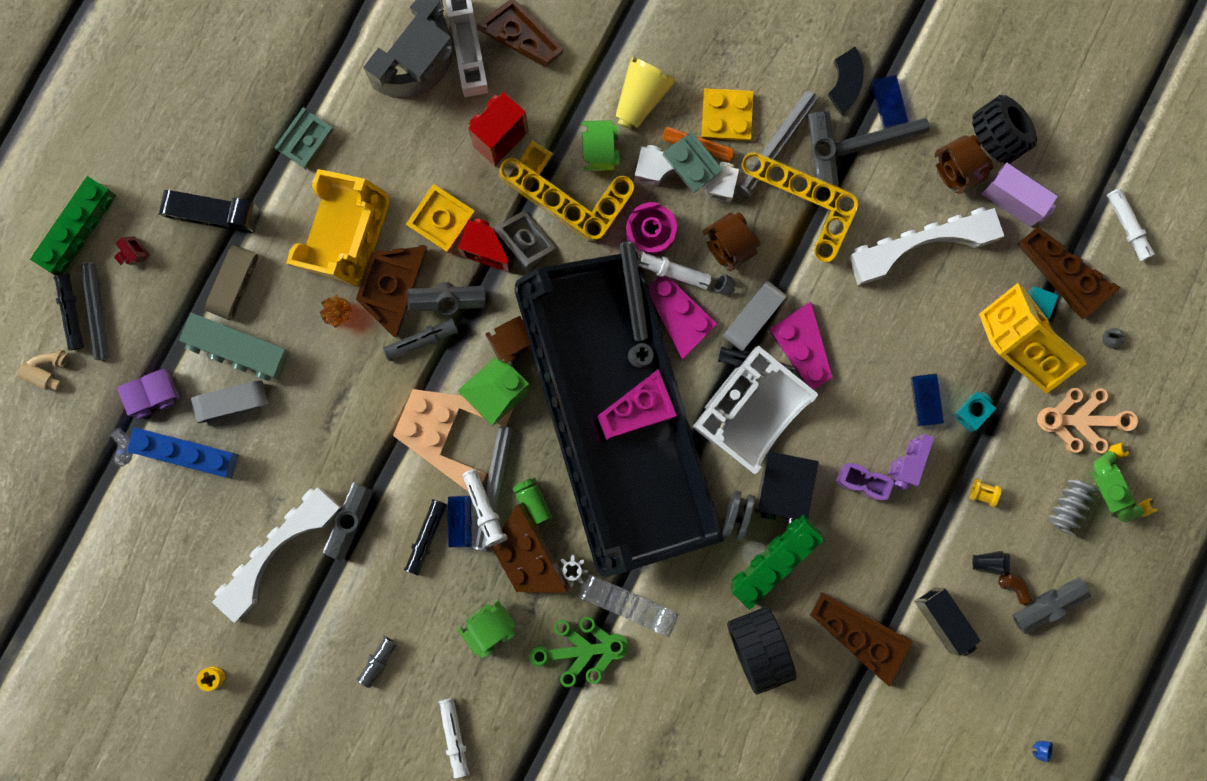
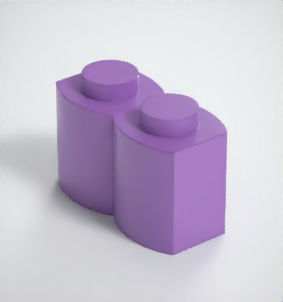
M168 369L155 371L117 387L127 415L136 416L137 419L151 415L150 410L156 407H160L161 410L175 405L174 400L180 398Z
M853 463L841 465L835 481L841 488L848 491H859L864 497L875 501L888 500L894 482L886 475L870 473L863 466Z

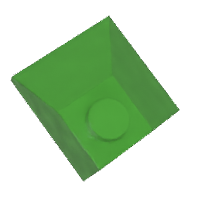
M494 358L466 382L458 392L493 427L529 394V383L512 366Z

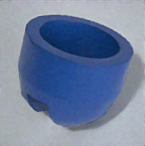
M1037 741L1033 745V748L1038 750L1032 751L1034 757L1049 763L1053 751L1052 742Z

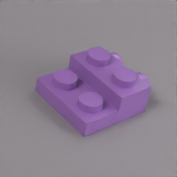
M926 434L914 437V440H910L905 452L907 455L898 457L896 461L893 460L891 462L888 475H891L890 479L894 482L893 488L905 491V489L910 490L911 487L919 486L934 437Z

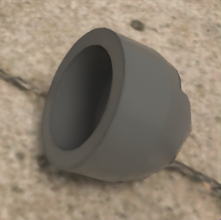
M721 274L715 282V292L722 295H731L735 291L733 288L736 286L735 280L731 276Z
M1111 328L1104 332L1102 340L1106 347L1113 349L1120 347L1124 343L1125 335L1122 330ZM1112 334L1119 336L1120 340L1115 338H1109V335Z

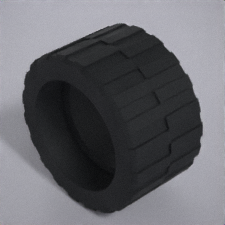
M763 607L728 621L727 627L736 654L750 687L756 695L796 680L797 674L789 648L779 624L769 607Z

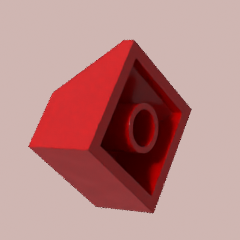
M477 218L475 221L468 220L458 247L461 256L509 273L511 268L508 258L493 228L489 227L490 223Z

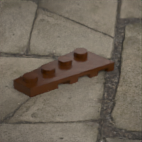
M1039 227L1035 228L1017 243L1082 320L1087 318L1121 288L1114 282L1111 284L1103 278V274L1098 270H1092L1082 262L1083 259L1079 256L1069 253L1064 249V245Z

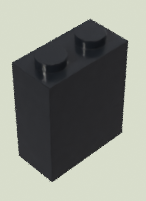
M768 451L765 456L755 512L761 513L760 518L775 520L776 516L786 518L785 523L789 524L803 515L808 518L819 461Z
M934 587L914 601L949 653L967 656L977 649L976 644L981 642L980 638L946 588Z

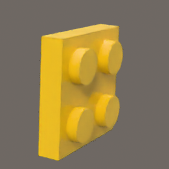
M704 88L701 138L750 142L753 91Z
M433 184L406 223V226L446 253H449L464 231L467 221L471 220L476 212Z

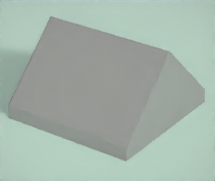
M526 211L511 217L493 228L499 241L526 273L556 249L554 244Z

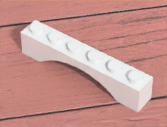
M986 207L978 208L971 211V216L965 218L960 214L947 219L948 223L943 225L935 222L925 226V230L918 233L915 230H910L900 234L901 238L892 241V238L888 237L878 241L877 246L869 248L868 245H863L853 249L854 253L848 259L857 285L860 286L881 279L901 255L923 244L955 242L977 248L999 241L1004 237V233L995 208L986 210Z
M322 488L309 489L302 497L304 502L297 509L293 507L285 515L284 519L286 522L280 528L276 526L267 535L269 540L263 547L261 545L257 546L249 555L252 559L245 566L241 564L232 573L234 577L228 585L224 583L214 593L216 598L212 603L233 623L240 622L257 604L261 577L275 553L296 536L313 529L327 527L340 513L342 507Z

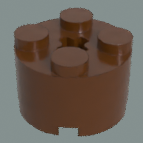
M963 135L935 152V158H939L936 168L941 179L950 189L952 187L958 189L955 192L957 194H962L988 179L990 171L994 168L992 160L985 155L981 148V143L975 135Z
M740 212L736 214L728 213L703 230V235L708 234L710 239L706 242L710 252L721 266L725 263L729 266L726 269L728 271H733L757 255V248L761 245L759 238L747 228L746 219Z
M521 316L494 329L496 334L491 335L490 332L485 334L499 361L503 359L507 363L519 357L517 351L525 347L527 351L532 350Z

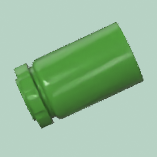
M530 478L515 485L512 489L514 493H517L516 497L519 504L524 503L535 525H538L553 518L539 485H536V478Z

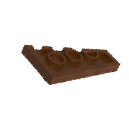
M821 592L809 615L890 687L913 641Z

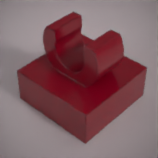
M135 236L121 237L115 243L121 250L114 256L120 265L124 262L126 264L144 262L150 256Z

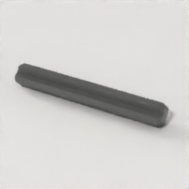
M922 118L835 142V154L837 157L927 133L930 131V125L927 118Z
M626 241L620 244L633 334L635 341H643L648 338L635 245L633 241Z
M93 262L83 263L81 271L93 355L95 360L102 361L109 359L97 267Z

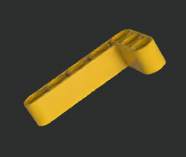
M758 152L748 153L742 162V168L746 174L830 210L815 242L814 252L817 259L822 262L833 260L857 211L858 200L855 195ZM750 157H757L761 162V166L759 169L752 171L748 169L746 161ZM774 167H780L784 171L783 178L777 181L771 179L769 175L770 170ZM797 177L805 178L807 180L805 189L796 190L792 185L794 179ZM820 187H827L830 190V196L826 200H819L816 197V191ZM843 197L853 199V206L849 210H843L839 207V202ZM834 220H839L843 223V228L838 233H832L829 230V224ZM824 243L830 244L833 248L831 254L823 256L818 252L820 245Z
M515 158L506 159L499 169V177L505 184L590 242L600 239L605 234L634 190V184L629 177L619 176L610 183L592 211H589ZM508 165L514 166L517 169V176H507L504 168ZM527 180H534L538 185V190L535 192L528 191L525 187V182ZM616 183H623L626 186L627 192L625 195L616 192ZM549 194L555 195L558 198V205L555 207L549 206L546 202V196ZM602 203H609L612 206V215H606L602 212ZM568 209H575L578 212L579 218L577 221H571L567 218L566 213ZM589 223H594L598 226V235L593 236L588 233L587 226Z

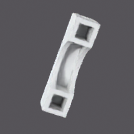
M446 0L464 97L489 93L472 1Z
M648 145L647 148L641 147L634 181L659 186L667 176L676 172L663 157V151H661L660 147ZM720 162L719 165L723 169L722 172L703 187L706 198L731 203L739 169L734 168L733 164Z

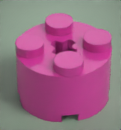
M654 202L644 203L636 207L629 216L626 225L627 241L634 242L635 251H637L638 255L641 251L656 257L663 255L672 247L677 232V223L673 213L668 208ZM648 226H651L652 229H657L654 235L646 232Z

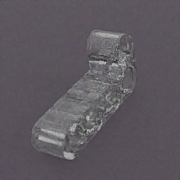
M587 573L577 596L669 638L680 613L589 573Z

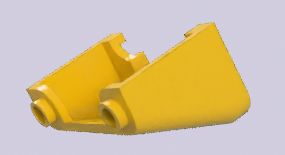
M317 169L312 182L314 194L321 201L306 245L301 243L295 244L289 251L286 264L336 281L358 286L362 282L371 253L374 252L389 207V195L386 191L364 178Z

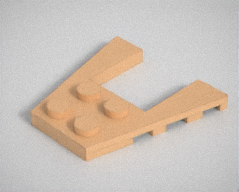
M412 389L393 436L468 491L462 474L473 468L444 457L441 453L460 409L481 418L483 417L463 396ZM514 408L496 424L507 427ZM478 471L481 483L483 485L487 474Z

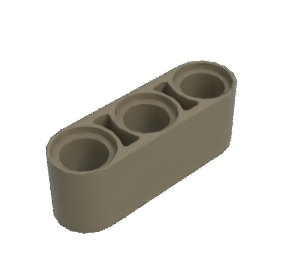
M235 244L230 247L205 305L207 312L227 320L233 318L258 260L257 253Z

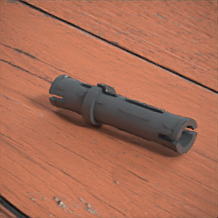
M453 318L434 327L431 325L427 326V330L386 347L384 346L383 350L387 360L390 362L395 358L433 343V345L439 343V340L453 334H458L459 332Z

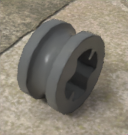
M644 343L632 347L628 353L629 362L637 368L648 365L653 359L651 347ZM640 350L641 354H645V358L640 361L641 358L636 357V353Z

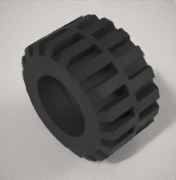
M1001 94L977 110L972 116V125L979 142L1000 163H1012L1037 145V133L1031 118L1019 103L1007 95Z

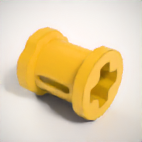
M976 478L970 489L969 500L974 501L976 499L988 503L990 507L995 508L1001 495V486L996 485L993 487L981 483V480Z
M216 666L205 668L197 675V685L203 691L218 689L223 685L225 673ZM215 675L216 680L207 682V677Z

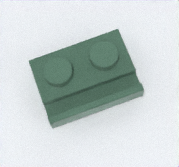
M303 107L274 148L306 170L334 129Z
M692 131L662 154L693 194L723 170Z

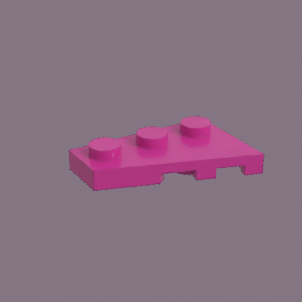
M659 276L649 286L652 304L661 318L670 339L674 343L681 360H683L717 323L668 276Z
M811 302L769 329V332L790 363L795 366L794 369L802 381L814 390L832 378Z
M658 369L597 417L606 440L673 419L677 415Z

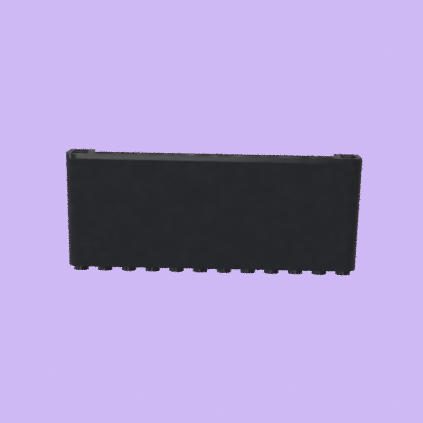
M621 254L539 267L519 278L515 283V295L597 572L602 577L624 573L724 541L714 510V503L708 490L707 480L702 470L700 457L693 440L692 430L686 417L685 407L680 397L678 383L674 377L671 360L668 356L663 334L656 317V310L653 307L649 287L641 267H638L648 338L643 341H635ZM640 343L647 344L653 351L652 361L644 367H634L628 359L630 349ZM640 350L636 353V357L641 358L640 361L645 358V354H641ZM659 369L677 416L673 419L606 440L597 416Z

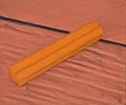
M666 127L662 139L663 141L675 144L688 133ZM697 137L713 158L725 162L732 160L733 148Z

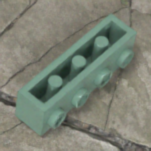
M191 312L179 341L186 344L184 349L197 354L200 353V350L210 353L208 358L223 363V360L226 359L233 362L231 367L246 372L247 368L257 371L256 377L266 381H270L271 377L279 379L289 351Z

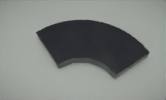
M853 47L834 60L838 80L827 96L841 115L853 105L863 85V62L856 47Z

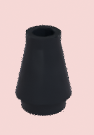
M1002 550L973 555L972 569L1003 576V573L1009 574L1010 554L1003 553Z

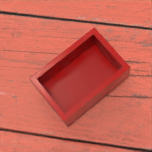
M504 91L499 96L494 95L486 105L488 108L482 114L477 113L470 120V127L468 128L473 147L494 166L529 132L526 111Z

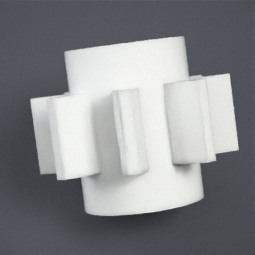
M574 555L571 556V561L569 562L561 559L564 566L560 570L565 579L570 580V587L573 586V581L576 579L583 583L580 575L581 573H588V570L581 569L584 560H580L577 563L574 561ZM568 564L571 566L576 564L579 567L577 569L579 574L577 577L573 575L570 577L566 576L565 573L568 571L566 566Z

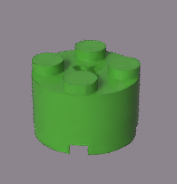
M612 120L582 121V126L587 127V132H582L583 160L588 161V166H583L584 172L614 170V166L619 165V150H614V140H618V125H613Z
M498 599L494 600V607L488 604L466 620L468 625L465 626V629L461 625L457 629V632L475 656L486 657L494 650V644L500 640L504 643L515 635L514 627L516 623Z

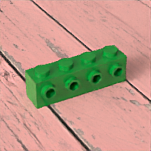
M86 176L30 260L54 275L65 273L71 261L83 248L85 241L91 232L96 229L100 219L111 207L117 195L89 176Z
M805 515L792 521L785 533L780 537L774 538L768 545L767 550L762 554L756 555L750 562L749 567L733 577L731 580V593L749 610L753 608L824 541L822 532Z

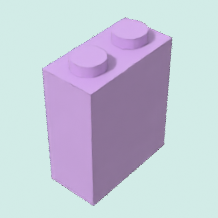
M1008 163L993 175L981 195L1030 227L1037 222L1041 224L1045 218L1048 219L1056 208V205L1053 203L1058 197Z

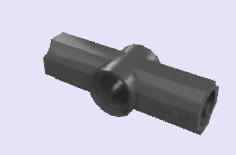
M830 111L808 114L812 147L811 156L814 163L815 177L838 187L835 159L836 146L833 142ZM820 144L826 145L829 148V155H819L817 146Z
M443 282L435 288L408 289V311L438 310L443 315H451L458 309L484 308V286L454 287L451 283Z
M353 482L343 507L336 516L334 528L323 554L344 562L355 534L361 527V520L373 495V490ZM346 515L353 516L355 521L350 529H346L342 523Z
M1077 577L1056 590L1052 589L1041 594L1035 599L1034 603L1012 615L1014 622L1023 634H1027L1046 622H1053L1068 613L1067 610L1090 598V591L1081 578Z

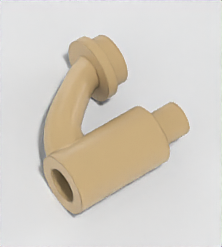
M60 349L57 353L35 356L20 366L17 377L42 389L52 388L57 391L61 386V381L54 379V374L39 368V366L52 362V366L63 368L68 361L69 355Z

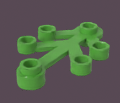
M584 617L580 621L581 630L591 632L602 642L591 644L570 628L567 621L559 620L554 625L556 634L564 635L576 646L548 650L544 646H536L531 650L529 658L533 665L542 667L549 660L578 657L570 669L563 672L560 678L563 686L571 687L575 684L576 676L593 655L603 654L596 666L586 672L587 681L591 684H596L600 681L602 672L612 659L618 660L627 654L628 642L626 638L620 634L609 635L598 627L591 617ZM584 620L592 622L590 629L583 628L582 623ZM559 623L566 624L567 630L562 633L557 630ZM613 642H618L621 645L619 651L614 652L611 650ZM537 652L544 654L545 658L543 661L535 659ZM596 671L599 675L598 679L590 680L589 673ZM566 674H570L573 677V681L569 684L563 680Z

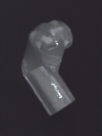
M117 428L110 436L118 444L114 462L117 466L123 467L130 463L133 453L127 452L130 438L121 428Z

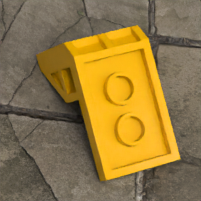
M1019 283L979 313L989 342L996 352L1046 394L1087 364L1083 356L1053 332L1046 316Z

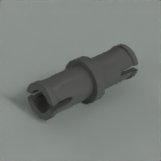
M384 636L374 654H370L367 658L368 663L356 680L361 685L371 688L381 669L384 670L386 668V661L398 644L391 638Z

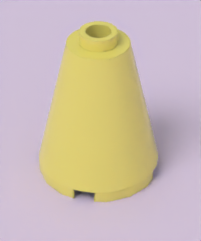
M632 56L615 115L619 118L618 124L630 130L632 126L638 127L674 85L676 79L670 75H664L658 68Z

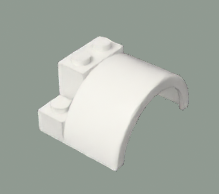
M757 346L742 365L734 369L704 407L706 410L693 425V428L710 442L720 446L753 474H756L761 469V463L776 439L789 423L816 399L818 394L760 346ZM763 375V377L757 382L756 379Z

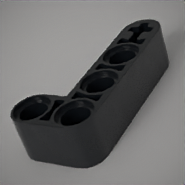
M172 190L163 191L159 215L165 218L245 233H255L259 214V207L248 200L232 198L231 201Z

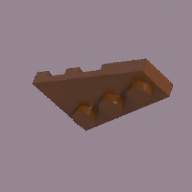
M508 0L478 23L476 28L543 67L548 66L558 58L564 50L516 0Z

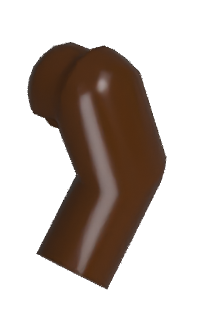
M1006 573L1005 576L999 577L998 583L1002 589L1010 588L1014 590L1020 604L1032 601L1027 584L1023 578L1013 573Z

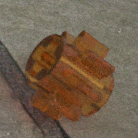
M335 295L321 303L325 307L320 311L325 323L337 328L351 320L348 315L352 312V309L346 299Z

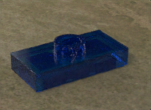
M897 75L872 80L871 84L883 129L907 123L908 118Z
M937 373L910 377L917 427L943 424Z
M470 496L448 497L449 547H472Z

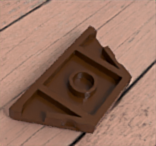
M426 245L405 249L397 248L392 251L372 252L356 301L395 338L398 337L408 307L407 290L414 289L428 248Z
M524 503L516 505L502 528L503 534H506L508 539L492 546L515 591L564 593L571 588Z

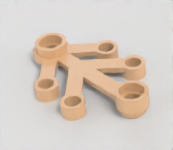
M1072 388L1066 392V397L1055 408L1048 407L1041 410L1037 417V423L1043 431L1055 432L1066 443V449L1070 453H1079L1083 449L1082 440L1074 438L1063 426L1072 425L1091 444V449L1094 453L1102 454L1108 450V442L1100 438L1089 426H1116L1120 431H1131L1138 424L1136 414L1131 411L1120 412L1117 416H1088L1099 404L1106 402L1108 399L1107 391L1099 388L1092 391L1091 398L1074 415H1063L1073 403H1078L1083 398V392L1079 388ZM1072 391L1078 394L1077 400L1071 398ZM1097 392H1101L1103 395L1101 401L1096 398ZM1048 415L1053 418L1051 425L1046 422ZM1123 417L1128 420L1127 426L1121 424ZM1073 441L1078 443L1077 450H1073L1071 447ZM1097 442H1101L1103 444V449L1101 451H1099L1096 448Z

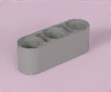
M767 280L724 333L723 337L740 351H743L787 295Z
M263 381L249 382L191 398L197 423L210 422L268 406Z

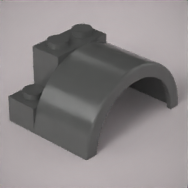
M415 0L410 6L411 12L415 17L387 53L378 47L363 68L373 89L391 97L407 98L427 92L443 78L451 61L453 43L443 15L444 6L442 0ZM398 65L407 73L396 75L398 71L396 66Z

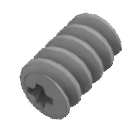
M1068 480L1066 484L1070 489H1063L1062 494L1065 498L1060 497L1057 500L1061 507L1055 506L1052 510L1057 516L1050 515L1048 521L1060 531L1076 536L1071 529L1081 528L1076 519L1085 520L1086 517L1081 513V510L1090 511L1085 502H1094L1095 499L1090 493H1099V490L1080 480Z

